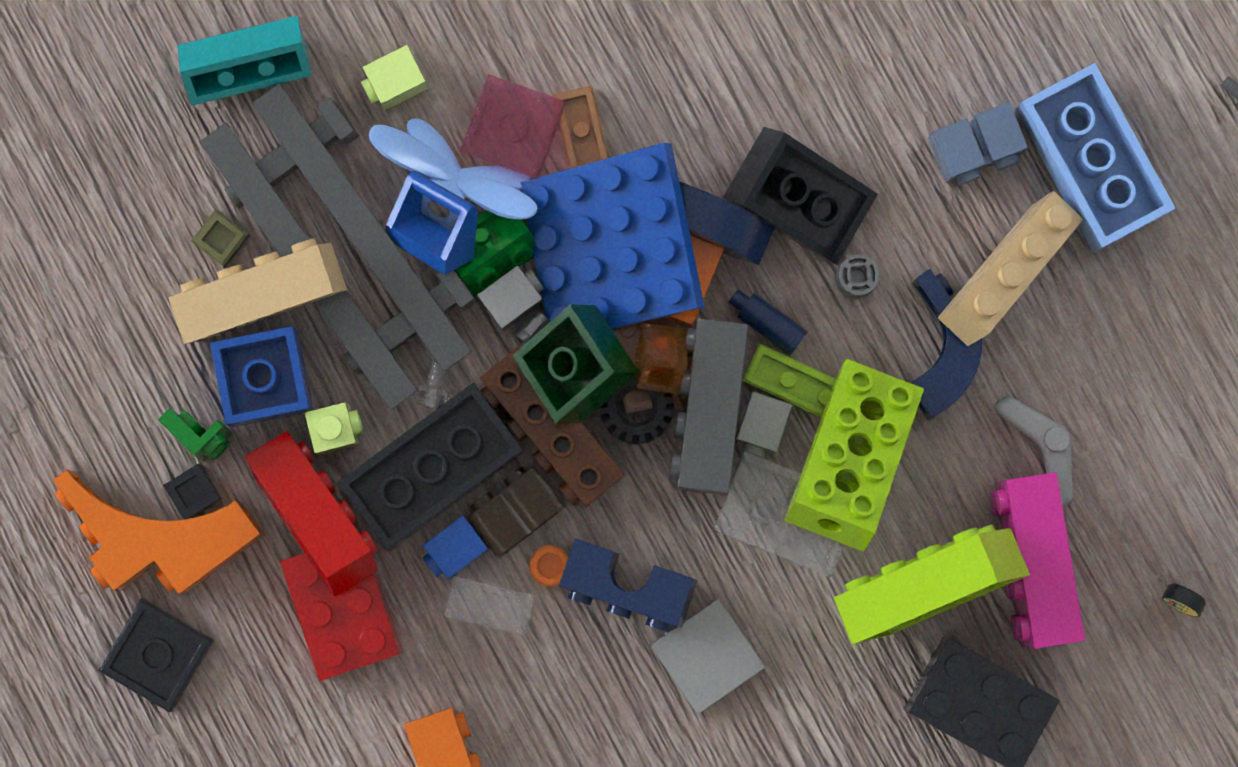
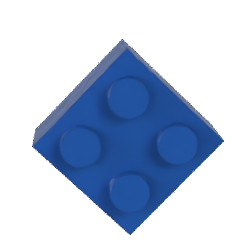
M293 326L210 343L227 426L234 428L314 410L299 332Z

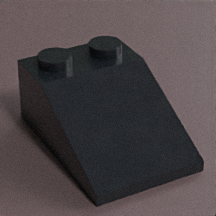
M763 127L723 198L756 215L775 227L774 230L837 265L878 194L785 132Z

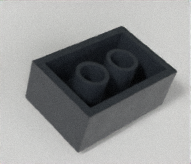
M942 637L903 710L1004 767H1024L1060 700L954 640Z

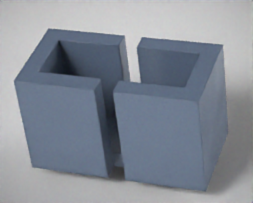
M1010 102L975 115V119L971 120L970 124L966 118L935 130L930 134L928 140L945 183L957 180L959 186L982 177L980 170L995 165L997 171H1000L1020 162L1018 156L1023 154L1028 146Z

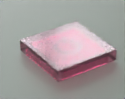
M488 74L460 152L536 179L541 174L566 102Z

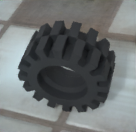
M643 368L638 369L639 374L599 407L600 417L607 431L618 440L635 445L649 443L660 437L670 425L674 414V397L669 385L657 373L654 374ZM634 390L645 392L653 402L651 416L640 423L628 421L620 410V403L624 395Z

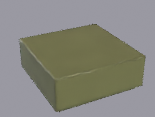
M215 209L190 242L223 267H226L250 235Z

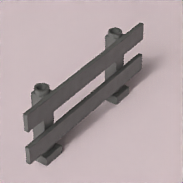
M277 84L255 100L253 105L281 142L279 147L255 163L226 122L200 140L199 143L229 183V186L224 189L237 208L246 207L281 257L293 253L292 245L309 240L307 234L273 188L298 168L301 170L401 310L396 316L374 330L347 291L313 302L348 350L343 355L348 365L357 375L363 372L388 408L393 410L418 392V390L394 358L392 352L418 334L442 369L447 371L472 351L445 314L457 305L461 309L467 310L478 300L455 270L446 275L441 272L436 274L441 283L428 291L326 148L338 139L345 145H348L360 135L337 103L330 97L317 106L322 115L308 124L283 87Z

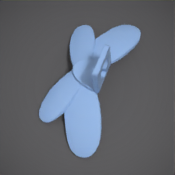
M418 118L408 121V134L386 125H375L371 128L369 132L370 141L383 156L411 172L416 171L428 177L465 200L467 197L485 210L509 219H528L536 214V203L529 196L519 191L523 188L520 182L531 180L526 172L498 165L461 169L444 138L430 124ZM422 195L421 214L452 231L458 215L450 211L447 217L436 216L429 207L431 199Z

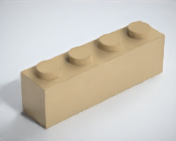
M1055 191L1032 204L938 316V319L967 346L987 336L1078 227L1083 218Z
M315 238L292 245L293 253L281 258L278 252L257 257L254 259L256 266L242 271L241 265L216 272L218 280L206 284L204 278H199L181 284L182 292L170 296L168 299L184 345L200 342L347 291L332 243L317 244Z

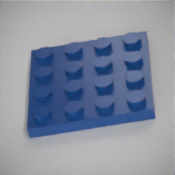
M664 142L520 182L523 187L521 192L529 196L537 205L536 214L527 219V224L535 241L532 250L538 280L545 289L541 292L545 316L550 322L570 304L596 305L612 330L705 308L672 143Z

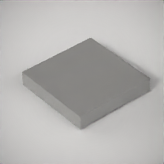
M719 598L684 621L682 628L675 627L650 645L697 715L766 667Z

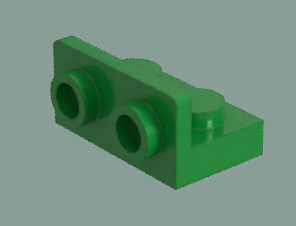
M486 210L477 216L474 259L458 267L455 271L470 292L477 296L517 265L522 266L532 258V247L535 245L534 237L521 219L505 218Z
M171 408L158 419L195 457L203 462L208 457L212 460L217 459L231 444L227 438L233 432L220 420H217L206 430L187 411L184 410L179 415Z

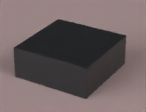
M201 464L195 465L163 485L183 520L193 518L222 500Z

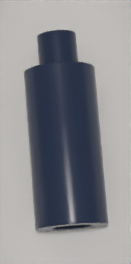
M737 289L728 302L740 311L737 316L740 320L789 355L793 353L808 332L755 293L748 297Z

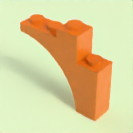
M65 470L53 479L59 488L55 495L60 503L69 512L75 510L84 523L79 525L89 542L94 546L97 543L102 546L89 556V559L95 565L90 571L104 589L110 586L113 591H121L157 564L160 569L155 574L162 585L169 592L175 589L178 594H186L265 535L241 501L235 500L228 506L196 518L173 521L152 520L130 514L111 505L92 491L75 471Z

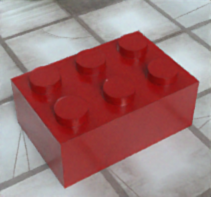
M305 553L280 561L319 681L403 653L377 571L334 597Z

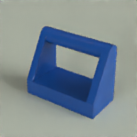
M412 171L407 176L387 221L386 233L395 245L446 275L474 259L478 208L422 174ZM422 194L458 215L452 231L421 214Z

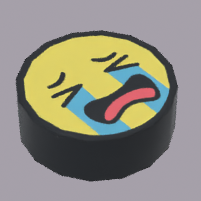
M1178 584L1168 585L1162 596V600L1166 604L1192 617H1200L1206 606L1205 599L1201 595Z

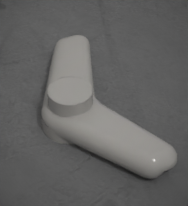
M1005 397L998 401L995 405L996 413L1038 445L1043 453L1046 474L1057 472L1062 507L1071 503L1073 498L1071 435L1067 428L1012 397Z

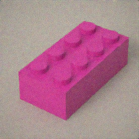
M1057 472L994 483L995 491L990 492L992 513L994 516H1000L1002 529L1011 528L1030 573V576L1004 586L1007 598H1014L1016 615H1011L1010 618L1014 639H1021L1022 647L1033 649L1085 641Z

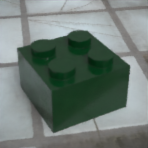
M568 305L512 355L555 424L582 423L640 373L596 305Z

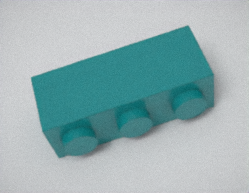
M298 16L177 45L180 74L191 106L312 76L308 49Z

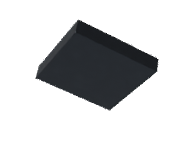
M141 598L98 671L171 713L210 649L214 639L146 599Z

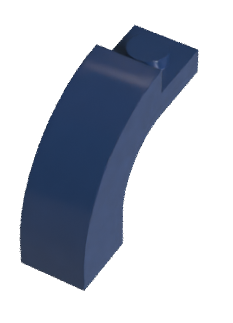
M680 182L690 235L724 248L723 253L727 256L759 265L775 227L735 204Z
M931 269L912 282L936 316L943 335L942 349L936 363L925 374L911 382V384L924 388L918 407L928 421L952 406L968 389L978 370L983 347V338L967 346L938 319V316L952 301L950 296L954 292L941 273L935 276Z

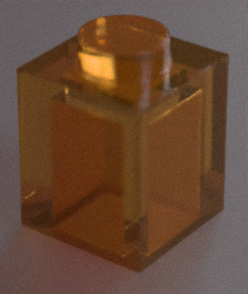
M644 323L635 352V364L640 372L636 375L637 389L678 394L688 365L685 329Z

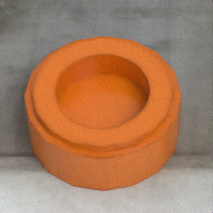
M542 546L534 552L530 559V573L535 581L541 585H559L569 556L558 546Z

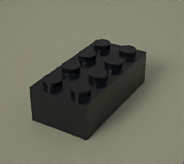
M472 383L337 483L385 549L392 551L525 452L474 383Z

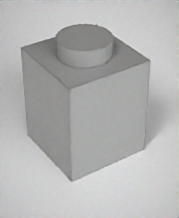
M517 265L479 293L478 297L503 332L516 324L523 315L529 314L533 309L543 304V299L539 293L545 289L531 270L523 273Z
M752 392L735 440L743 444L741 451L760 458H765L767 452L775 454L778 450L792 404Z

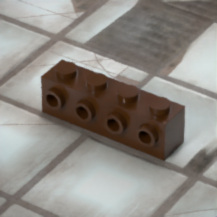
M518 346L480 377L486 385L480 392L495 410L502 405L512 418L506 424L521 442L527 437L533 442L538 450L532 455L547 474L555 469L565 482L559 488L570 502L575 506L581 501L587 508L625 475L582 423L555 424L512 356L520 349Z

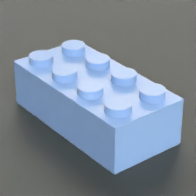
M1096 63L1022 101L1015 109L1017 116L1064 201L1083 218L1078 227L1093 254L1176 209Z

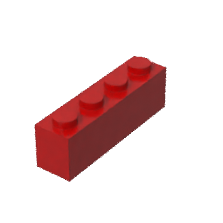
M285 431L244 456L252 477L334 597L378 571L373 554L378 552L375 543L366 530L358 533L353 526V523L357 520L345 500L337 503L332 496V493L336 490L324 470L316 473L311 466L315 462L314 457L303 441L296 444L288 431Z

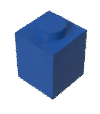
M462 515L423 545L428 554L422 558L436 577L444 573L447 579H451L490 550V548L466 516Z

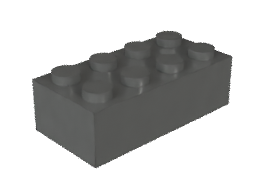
M698 318L695 329H687L684 356L692 357L690 370L683 369L679 397L687 398L685 412L678 411L674 434L675 439H682L680 454L673 453L669 478V480H677L676 490L718 495L729 493L748 324Z

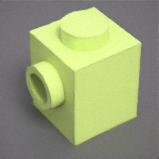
M346 402L305 412L315 454L324 455L360 445L358 435L364 434L358 410L351 411L350 405Z

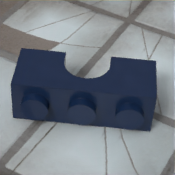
M575 538L559 584L560 587L569 589L567 598L590 606L593 598L607 602V612L630 619L632 611L648 617L645 625L665 632L670 631L671 625L682 628L698 580L654 565L648 582L642 588L636 591H625L619 586L615 578V567L620 554Z

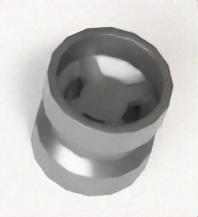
M863 254L849 256L841 263L835 274L837 289L843 296L849 299L866 297L873 291L879 281L880 272L878 265L872 258Z

